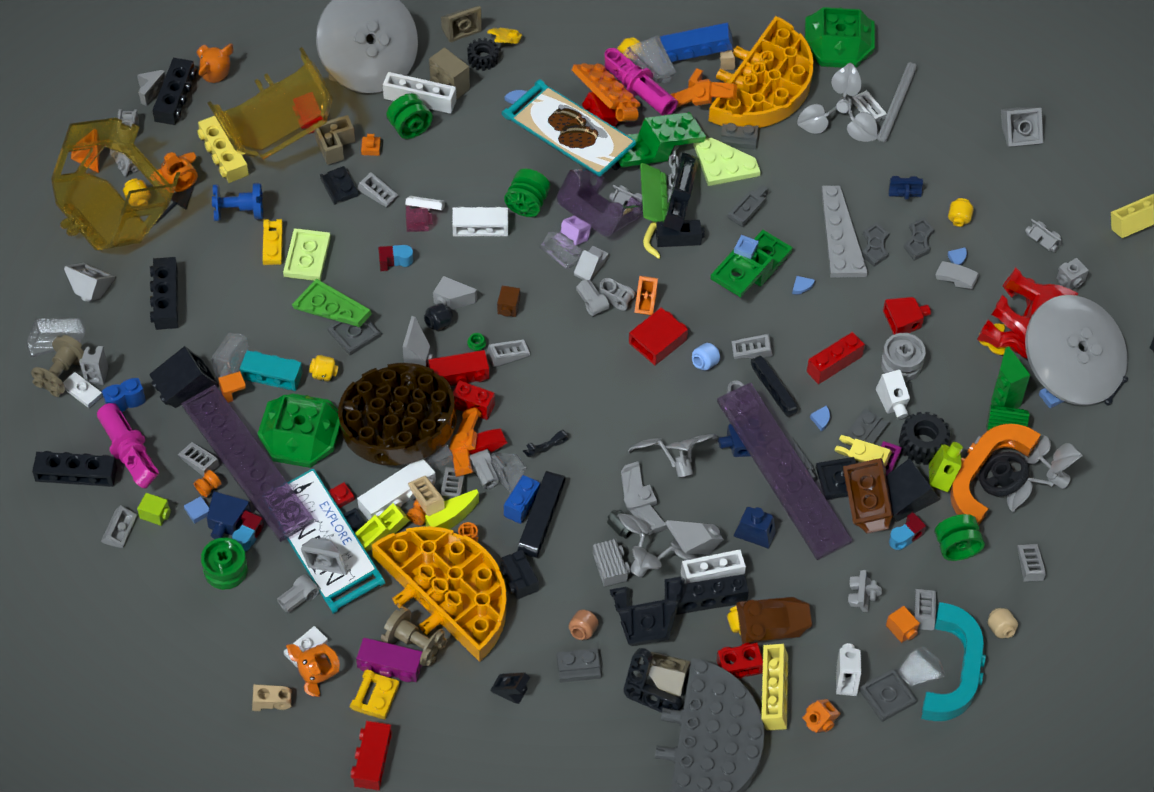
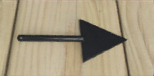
M194 186L184 191L167 195L166 198L173 203L152 222V225H155L176 204L186 210Z

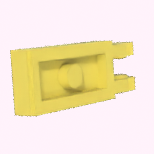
M841 435L839 440L842 443L851 445V449L848 450L841 446H836L835 452L844 456L854 457L859 462L882 458L885 467L892 453L890 449L862 440H854L844 435Z

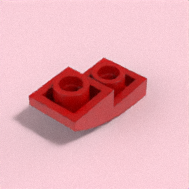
M492 429L478 433L476 447L473 450H469V455L487 448L490 452H493L507 444L502 429Z

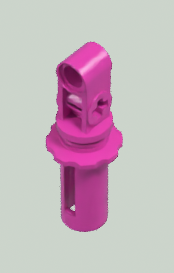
M609 48L605 51L606 70L627 87L626 90L632 93L634 97L640 96L662 116L671 115L675 111L678 101L652 80L653 73L649 68L642 69L640 66L635 65L616 48Z
M114 403L103 405L97 412V418L112 441L111 447H109L110 453L125 464L138 486L144 489L148 488L159 474V471L146 452L144 435L139 430H132L118 405Z

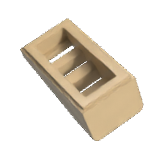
M732 50L720 52L721 69H735V57Z
M426 475L408 483L409 488L427 516L445 508L443 497Z

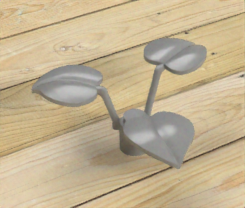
M848 63L845 67L838 70L832 78L833 89L837 93H843V97L839 99L837 106L825 113L822 105L812 104L801 112L797 121L799 127L810 133L818 134L825 131L828 126L826 116H829L836 110L840 113L848 112L852 121L847 125V131L852 138L863 142L873 141L878 138L875 118L867 112H860L854 118L850 109L852 100L847 94L855 96L861 89L859 72L852 63Z
M717 434L699 435L681 442L671 443L667 446L663 444L661 438L646 439L633 445L628 450V453L635 448L660 445L671 461L672 467H676L678 477H684L693 474L690 463L692 462L691 447L697 442L709 438L717 440L718 437ZM667 448L679 449L680 456L675 457L676 461H674ZM683 450L688 451L687 455L683 454Z
M1041 435L1029 456H1025V460L1029 464H1035L1040 459L1049 468L1047 472L1049 481L1027 478L1020 489L1007 495L1009 509L1014 512L1029 497L1033 487L1031 482L1047 484L1051 487L1056 485L1061 489L1065 488L1070 482V476L1063 472V470L1083 455L1072 444L1065 443L1056 450L1051 462L1052 465H1050L1043 456L1049 452L1051 443L1047 436Z
M617 515L628 530L639 534L641 537L639 545L632 548L635 560L630 566V571L636 576L643 577L648 569H660L662 566L660 559L670 551H675L679 557L686 560L699 558L697 554H685L676 540H673L671 542L672 546L667 548L658 557L650 554L642 548L645 534L650 532L647 525L633 515Z

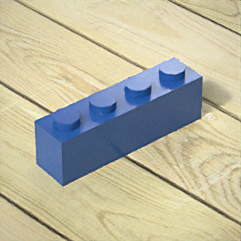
M728 23L660 36L661 54L665 63L733 50L732 32Z

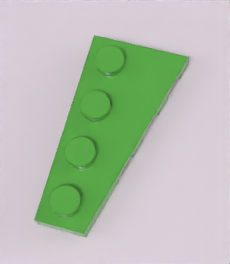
M318 279L292 304L296 310L361 327L372 315L370 309Z

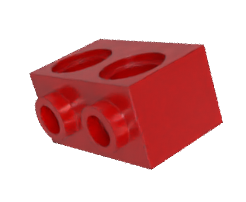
M460 380L453 391L457 410L464 412L468 409L477 408L481 412L480 418L488 420L495 406L494 392Z
M744 643L738 647H724L717 651L716 661L718 666L731 673L737 679L762 674L763 660L758 643ZM745 657H752L753 660H747ZM725 661H732L733 664H727Z

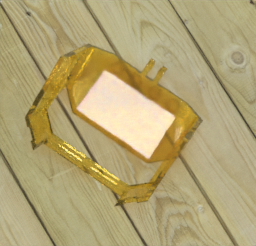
M303 47L299 48L302 53L301 59L304 65L297 72L275 84L268 73H266L264 78L270 87L265 90L260 80H254L260 93L241 105L222 111L218 104L214 105L211 101L208 102L209 107L234 150L239 154L265 160L327 123L333 97L317 67ZM319 116L323 118L263 155L243 147L247 146L263 150Z
M118 118L71 123L51 178L56 205L67 216V219L61 221L60 226L63 229L67 228L68 236H76L81 233L95 250L141 243L142 239L169 206L180 176V172H176L173 183L169 184L134 145L140 127L132 124V127L122 124V120ZM107 147L125 154L154 187L131 190L128 192L125 201L107 180L85 172L103 148ZM90 149L76 172L61 175L69 152ZM149 215L145 222L140 219L141 216Z

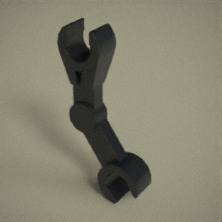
M560 430L548 442L540 445L527 444L528 450H523L527 457H532L536 452H547L552 446L565 443L568 440V435L564 430Z

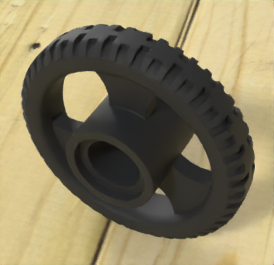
M1010 451L1000 452L993 455V457L991 456L984 463L979 473V482L987 493L994 496H1006L1014 493L1024 485L1029 475V467L1026 460L1020 454ZM1009 461L1018 462L1021 465V470L1013 471ZM991 469L993 477L987 478L988 472Z

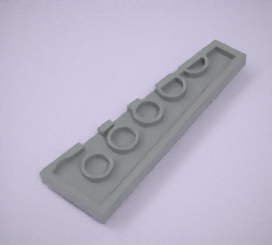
M840 185L822 186L821 193L830 278L867 277L866 265Z

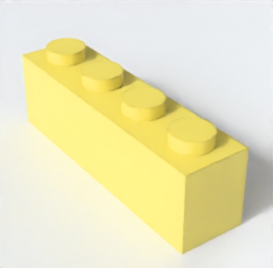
M1154 194L1112 211V231L1121 238H1124L1154 225Z

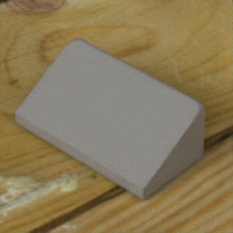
M120 505L115 510L101 542L123 548L138 514Z

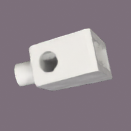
M901 370L882 374L876 391L886 412H895L897 419L907 417L906 406L910 396Z
M847 643L839 649L836 671V694L857 696L861 676L860 650L855 649L853 644ZM845 673L852 674V675H851L850 677H848V678L845 677Z

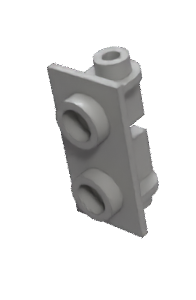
M114 139L113 145L110 148V154L126 177L128 171L136 172L139 165L134 157H131L132 154L127 145L123 142L118 143Z
M613 185L615 193L612 192L609 196L613 203L623 207L627 201V209L637 214L643 212L641 194L635 193L634 195L624 186L620 185L617 187Z
M1031 220L1032 227L1028 226L1025 230L1027 236L1036 242L1042 237L1043 240L1040 242V245L1050 252H1055L1058 249L1057 244L1062 247L1061 236L1058 233L1047 230L1046 225L1041 221Z

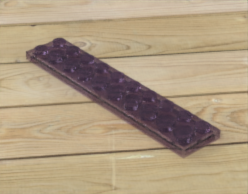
M750 382L717 398L720 408L815 558L818 560L850 544L852 541L752 383Z
M215 385L181 403L182 408L280 542L314 523L312 515Z

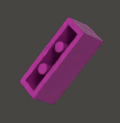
M363 637L356 658L357 668L362 671L371 670L385 677H396L404 682H417L422 667L420 664L422 651Z

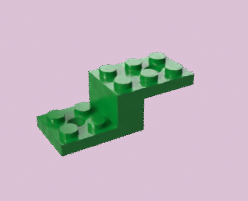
M690 112L646 117L639 133L627 135L636 141V145L621 157L618 162L621 167L641 165V163L668 161L674 146L704 142L706 135Z
M762 230L754 238V240L759 242L751 259L738 255L733 250L714 270L710 279L741 298L754 283L761 287L792 253L793 247ZM769 250V251H771L772 253H771V254H767V253H765L764 251ZM737 272L741 276L736 277L733 276L732 273Z

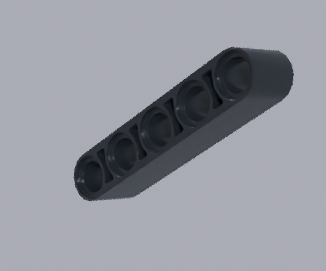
M549 471L545 472L517 551L523 550L527 556L538 557L564 487V475Z

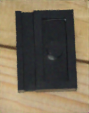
M344 166L327 172L328 174H320V179L334 205L339 201L344 202L358 197V191Z

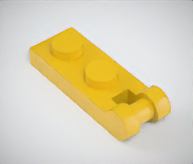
M264 219L263 265H282L283 221L282 219H276V221ZM270 228H276V231H270Z

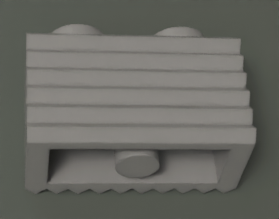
M616 539L594 544L593 556L603 586L627 581L630 568L628 562L623 561L624 551L622 545L618 546Z

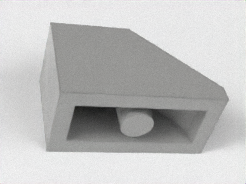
M443 276L433 292L434 304L443 303L450 307L451 310L474 304L477 301V289Z

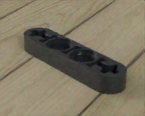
M761 355L751 359V366L782 412L787 417L797 413V406L765 359Z

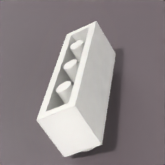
M391 72L387 73L383 83L384 99L395 101L402 95L414 93L420 97L428 109L450 114L456 103V87Z
M424 459L410 463L358 497V508L368 520L374 515L379 516L392 503L401 508L405 502L415 499L408 483L426 475L434 485L436 483L435 471Z

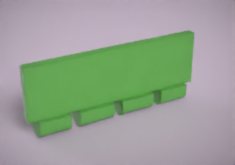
M641 163L643 218L653 222L664 221L668 206L666 174L660 172L659 169Z

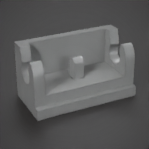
M88 346L84 350L82 359L79 361L83 377L90 384L104 385L109 369L103 346H98L96 353L90 355V348Z

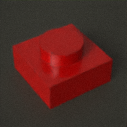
M345 482L328 490L338 508L355 500L353 493Z

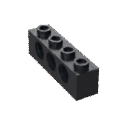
M173 57L152 110L155 122L175 125L177 119H180L182 106L187 101V93L192 88V80L197 75L194 61Z
M176 257L153 258V266H150V276L153 277V281H150V290L153 292V296H150V305L153 307V311H150L151 323L155 324L156 330L179 328L178 266Z
M36 451L32 473L35 482L113 487L117 464L115 457L110 455L98 456L87 453L72 454L69 452Z
M741 574L684 584L676 615L733 606L738 602L748 601L749 590L745 575Z

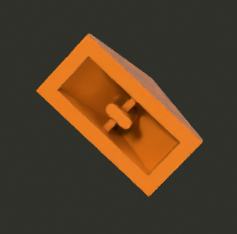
M639 276L634 313L647 315L654 313L658 278Z

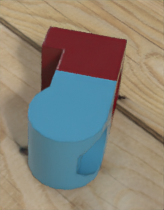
M408 245L378 247L380 271H388L390 266L400 265L408 267L413 263V250Z
M245 510L241 516L243 524L240 529L233 533L232 539L239 542L246 552L264 528L262 517Z
M914 512L907 516L906 523L903 526L896 527L891 531L889 545L895 550L907 547L924 535L926 525Z

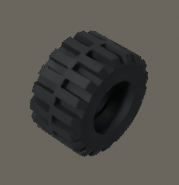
M917 412V415L912 414L909 418H906L902 425L899 447L903 450L902 454L908 456V459L910 458L911 461L914 460L916 464L922 462L923 465H928V462H931L941 445L945 444L948 446L950 439L949 426L947 423H944L943 418H937L936 414L930 415V412H925V414ZM926 435L933 441H921L916 436Z

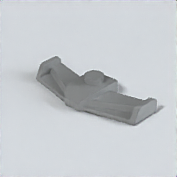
M639 462L625 465L621 470L624 503L627 510L647 525L650 531L649 535L666 530L667 525L651 507L657 504V499L651 486H642Z

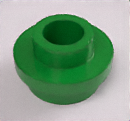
M473 333L468 338L467 345L473 351H480L485 348L486 339L480 333Z

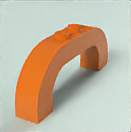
M1003 424L987 431L977 444L972 443L967 451L969 455L966 459L963 457L961 459V468L951 486L950 498L955 513L957 515L970 514L975 516L978 525H980L987 514L988 508L974 499L970 493L969 484L995 450L1009 447L1028 457L1037 445L1041 434L1023 425Z

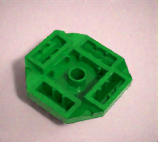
M822 7L814 14L805 18V40L811 49L812 56L820 66L843 68L848 63H852L857 68L862 61L874 52L875 21L869 19L860 9Z
M293 393L282 395L277 399L267 402L258 430V438L272 461L311 468L319 460L334 451L341 428L338 409L327 399Z

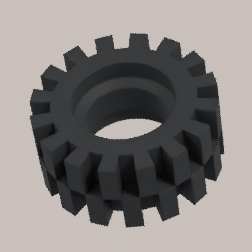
M478 38V41L473 40V44L470 42L469 47H467L469 65L471 64L472 68L476 66V70L482 68V71H485V68L490 70L491 66L494 68L499 60V50L496 43H492L491 39L487 41V38H484V40ZM481 52H485V53H488L489 55H487V56H479V55H477V54H478V53H481Z

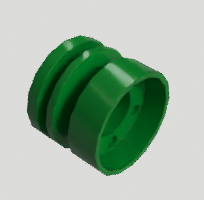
M520 169L516 172L504 196V202L511 211L524 217L536 216L540 212L544 200L550 191V183L543 174L536 170Z

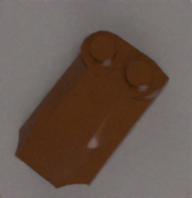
M878 458L843 466L853 524L863 529L866 534L889 529L893 514L883 459Z
M795 597L749 600L736 603L742 644L798 638L812 626L809 604Z

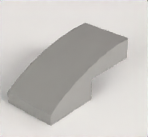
M944 261L941 262L935 274L937 280L952 281L955 287L973 289L979 277L977 272L967 267Z

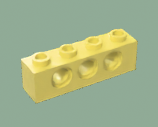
M218 114L199 121L198 136L200 140L205 141L204 145L207 152L212 153L211 156L214 164L219 165L221 176L226 177L228 183L248 176L247 163Z
M784 644L764 645L762 721L766 730L787 729L788 653Z

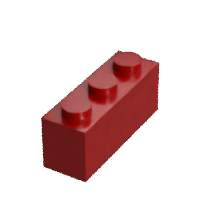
M851 332L808 360L807 373L819 385L860 359L863 355L865 344Z
M485 350L428 359L429 368L433 369L434 373L440 377L443 376L450 386L457 385L459 380L470 383L489 379V366Z
M366 721L365 728H361L359 740L362 742L355 752L357 764L352 766L351 779L354 780V787L380 790L392 736L391 724Z

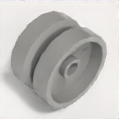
M909 333L892 335L887 339L881 358L883 372L889 373L901 370L904 382L914 380L920 375L926 351L923 342L918 337Z

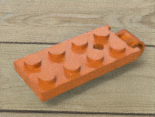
M585 63L573 65L572 71L610 109H617L616 119L618 121L637 120V109L641 103L632 93L624 88L623 84L614 78V75L605 69V66L598 63L595 65Z

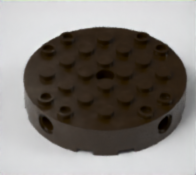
M413 363L387 364L388 367L379 370L377 368L371 369L362 374V378L352 382L346 388L339 402L338 417L343 438L348 447L356 455L369 462L393 466L420 461L443 447L453 434L457 422L454 394L447 380L443 376L440 377L434 373L433 369Z

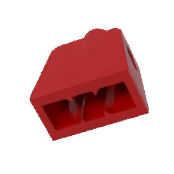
M914 297L887 299L883 307V313L893 335L911 333L920 329L924 317L931 314L929 305L919 306Z

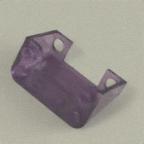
M586 168L570 170L558 192L557 201L563 208L591 225L590 227L603 236L612 235L642 216L643 204L633 196L630 197L627 205L623 206L618 202L611 203L597 193L605 178L603 175L599 177ZM592 175L597 178V183L594 186L590 183Z

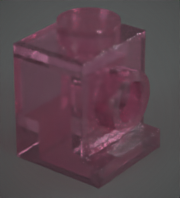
M406 206L407 232L429 231V224H432V213H428V209H410V206Z

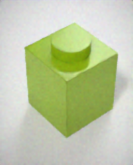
M145 493L137 508L140 519L162 526L164 520L169 518L171 512L168 500L149 493Z

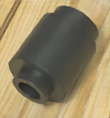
M615 509L607 516V524L620 537L623 536L626 539L634 532L628 530L617 516L618 514L625 513L621 509Z

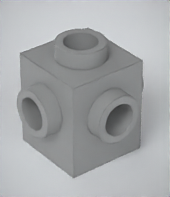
M1075 258L1068 263H1063L1059 267L1056 279L1060 285L1068 289L1078 288L1085 282L1089 270Z

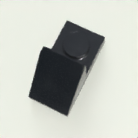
M525 672L499 674L490 691L513 703L519 704L527 691L526 684L530 677Z

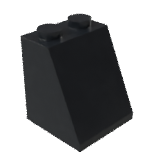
M185 346L149 374L153 380L151 382L152 386L161 393L159 397L166 405L170 404L174 408L219 387L218 382L204 360Z
M910 458L886 475L892 514L897 521L940 500Z

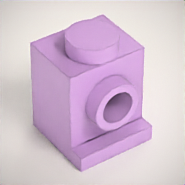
M576 215L563 220L561 233L573 240L574 245L588 241L591 224Z

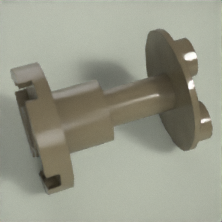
M57 335L53 340L52 346L56 354L52 358L54 364L49 370L35 367L31 371L34 378L33 384L39 388H45L55 397H59L60 394L65 392V385L58 378L63 370L67 371L72 364L80 366L79 361L84 354V351L80 348L82 344L68 335H63L62 337Z
M401 606L400 611L396 609L386 622L384 629L387 632L381 635V641L389 644H395L398 640L407 645L414 643L424 649L421 654L420 664L431 667L435 662V655L447 643V639L444 638L445 631L443 629L437 630L429 639L418 632L419 627L409 622L411 611Z

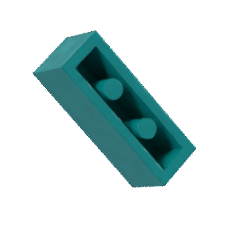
M247 350L240 366V372L244 380L292 391L297 390L303 374L301 362L294 359L280 358L276 355L262 354L258 351L252 352Z

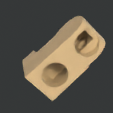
M253 685L252 711H261V708L289 709L291 707V689L284 686Z

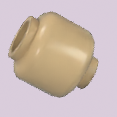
M997 608L990 613L988 626L996 637L1003 639L1010 638L1015 634L1018 622L1008 609Z

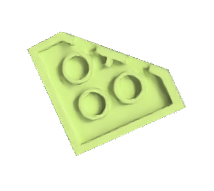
M711 137L706 138L704 142L693 144L708 186L760 176V169L756 159Z

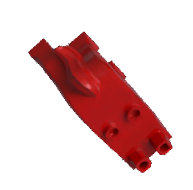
M1015 267L1004 282L1003 287L1011 298L1017 294L1023 295L1026 298L1027 309L1023 316L1015 313L1008 305L1007 298L1002 295L991 315L1002 321L1011 331L1001 332L990 320H987L977 340L990 343L996 348H1006L1009 346L1012 351L1027 358L1025 347L1026 330L1029 320L1036 309L1054 297L1062 295L1077 296L1078 293L1061 285L1035 283L1033 279L1022 276L1021 272Z

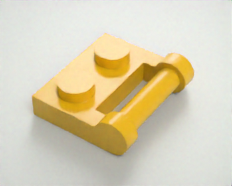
M365 670L362 675L363 681L355 700H352L350 708L354 711L385 720L399 687V681L375 674L371 670ZM370 683H376L368 704H363L362 702Z

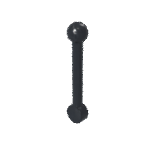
M1123 376V380L1116 391L1109 398L1105 399L1104 403L1106 405L1112 404V399L1128 381L1127 376Z

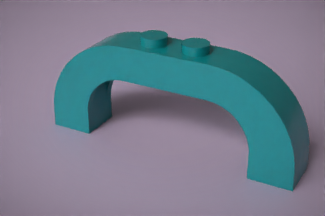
M939 602L934 629L956 635L963 644L964 656L960 685L957 690L949 694H937L926 691L921 719L929 721L951 720L960 716L969 708L978 685L982 684L983 673H980V667H984L986 655L982 654V631L976 620L968 612L955 605Z

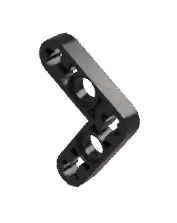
M637 649L631 659L623 689L625 696L661 713L663 708L680 711L682 702L678 697L646 684L653 656L647 649ZM641 657L643 658V661H644L643 664H639L640 661H641ZM633 671L640 672L643 677H637ZM648 694L654 695L657 701L651 700Z

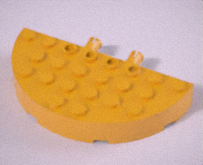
M775 16L751 51L736 46L733 54L734 57L743 60L734 74L720 68L716 75L718 80L737 84L736 100L716 98L710 106L708 121L721 126L734 123L736 126L745 127L746 125L760 128L778 123L798 110L808 96L813 74L812 52L801 33L798 34L790 23Z
M430 526L407 528L404 532L391 533L371 545L373 558L405 588L392 598L395 605L400 608L410 599L415 598L431 614L430 617L419 624L420 629L426 635L441 624L479 662L488 655L498 641L504 627L506 618V588L498 564L484 547L466 535L462 536L450 529Z

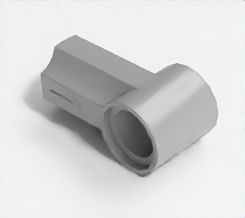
M585 279L576 286V291L585 302L586 309L591 316L609 309L606 296L600 294L590 280Z
M488 450L471 454V467L473 472H476L482 487L487 489L495 487L499 483V479L493 469Z
M304 574L297 578L293 587L278 597L277 601L281 608L289 613L305 600L311 601L318 595L320 588Z

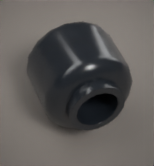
M438 303L426 310L424 315L425 324L428 328L440 330L451 324L453 312L450 307L443 303Z

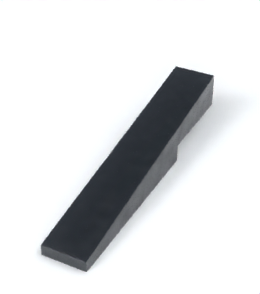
M682 152L662 226L680 232L692 194L699 162L698 157Z

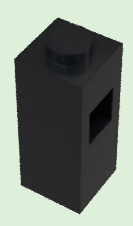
M684 220L680 232L662 226L663 221L656 222L657 247L701 245V239L705 238L704 227H701L700 220Z

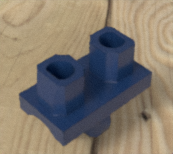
M892 176L890 178L888 194L889 196H904V200H908L909 197H921L923 179H919L917 176H911L910 178Z

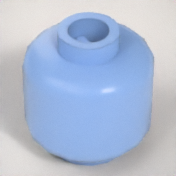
M704 343L692 352V362L695 367L701 370H708L720 361L719 350L711 343Z

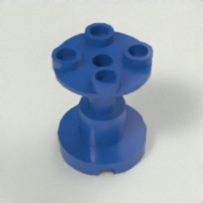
M253 183L252 192L239 193V196L221 197L219 184H213V195L215 196H212V207L216 209L214 210V221L221 220V208L239 207L240 211L253 210L255 220L263 219L261 183Z

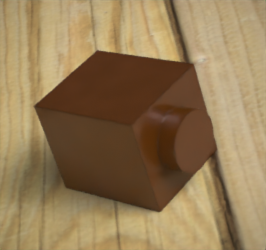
M502 285L497 302V314L506 317H516L520 302V288Z

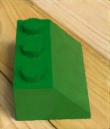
M1009 346L1005 348L991 404L1019 408L1021 407L1030 374Z

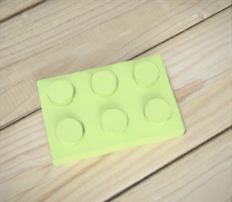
M294 228L283 271L284 277L314 281L316 279L321 280L331 234L329 232Z

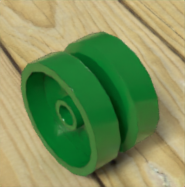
M414 93L398 97L392 102L386 113L388 121L401 138L412 139L421 135L427 130L433 119L432 113L424 105L420 97Z
M970 514L955 515L943 520L935 527L934 532L944 559L949 561L964 560L973 557L984 548L985 542L982 534L979 532L980 528L975 516Z
M217 538L210 541L204 547L201 553V564L204 576L211 586L221 590L232 589L239 586L245 580L248 573V565L245 551L239 542L231 538Z

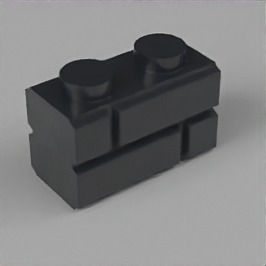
M523 550L500 559V572L503 578H507V587L511 594L514 593L517 599H521L528 594L531 595L538 592L539 581Z

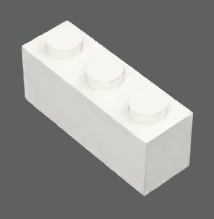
M453 208V236H508V208Z
M735 550L682 561L681 576L685 579L684 584L741 574L745 575L746 566L741 550Z

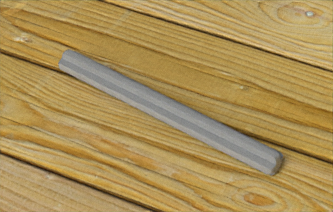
M909 62L906 66L879 131L878 141L884 143L888 139L915 73V63Z

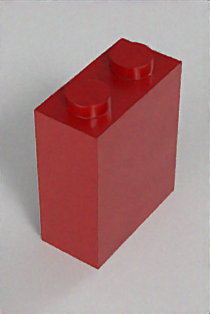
M661 307L629 332V344L656 366L687 341L688 329L683 323L677 321L669 311H665Z

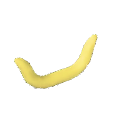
M652 222L646 231L643 243L649 253L660 259L659 252L650 244L656 229V222Z

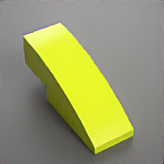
M476 489L444 501L445 508L430 516L425 515L426 527L451 529L456 526L479 503L478 490Z
M392 503L379 516L374 515L355 535L365 551L368 552L372 549L371 545L391 533L398 532L410 519L399 506Z

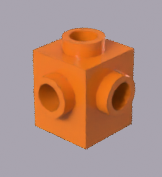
M822 699L809 705L806 709L807 713L802 718L807 722L806 725L811 731L815 733L828 732L834 726L833 722L838 718L840 712L828 699Z

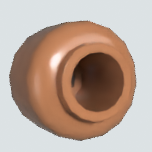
M577 611L569 623V630L572 636L579 640L591 638L599 625L598 619L591 611Z

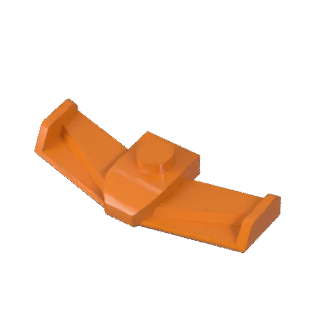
M709 79L697 81L692 87L670 95L678 101L677 107L692 102L695 106L712 103V97L736 100L737 84L711 82Z
M477 408L468 409L463 412V419L458 432L450 441L449 451L452 453L456 477L473 473L469 450H473L476 447L477 433L474 431V426L478 417L481 416V412Z

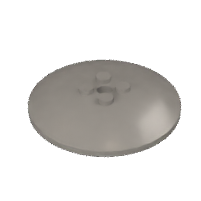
M331 0L323 10L318 21L316 45L319 58L325 70L336 82L355 92L378 93L383 91V83L388 72L405 76L409 73L417 54L418 36L413 18L400 0ZM368 34L373 36V44L367 43L366 37Z
M1075 295L1054 297L1043 303L1033 313L1026 330L1025 347L1029 364L1039 382L1055 397L1074 405H1093L1109 398L1121 384L1127 369L1126 344L1118 325L1109 313L1095 302ZM1079 343L1084 346V352L1079 349Z

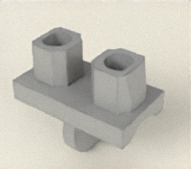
M860 570V576L850 577L851 590H859L858 593L849 594L848 602L850 607H860L862 612H868L869 597L871 601H875L876 597L882 594V588L877 585V581H871L867 577L866 570Z

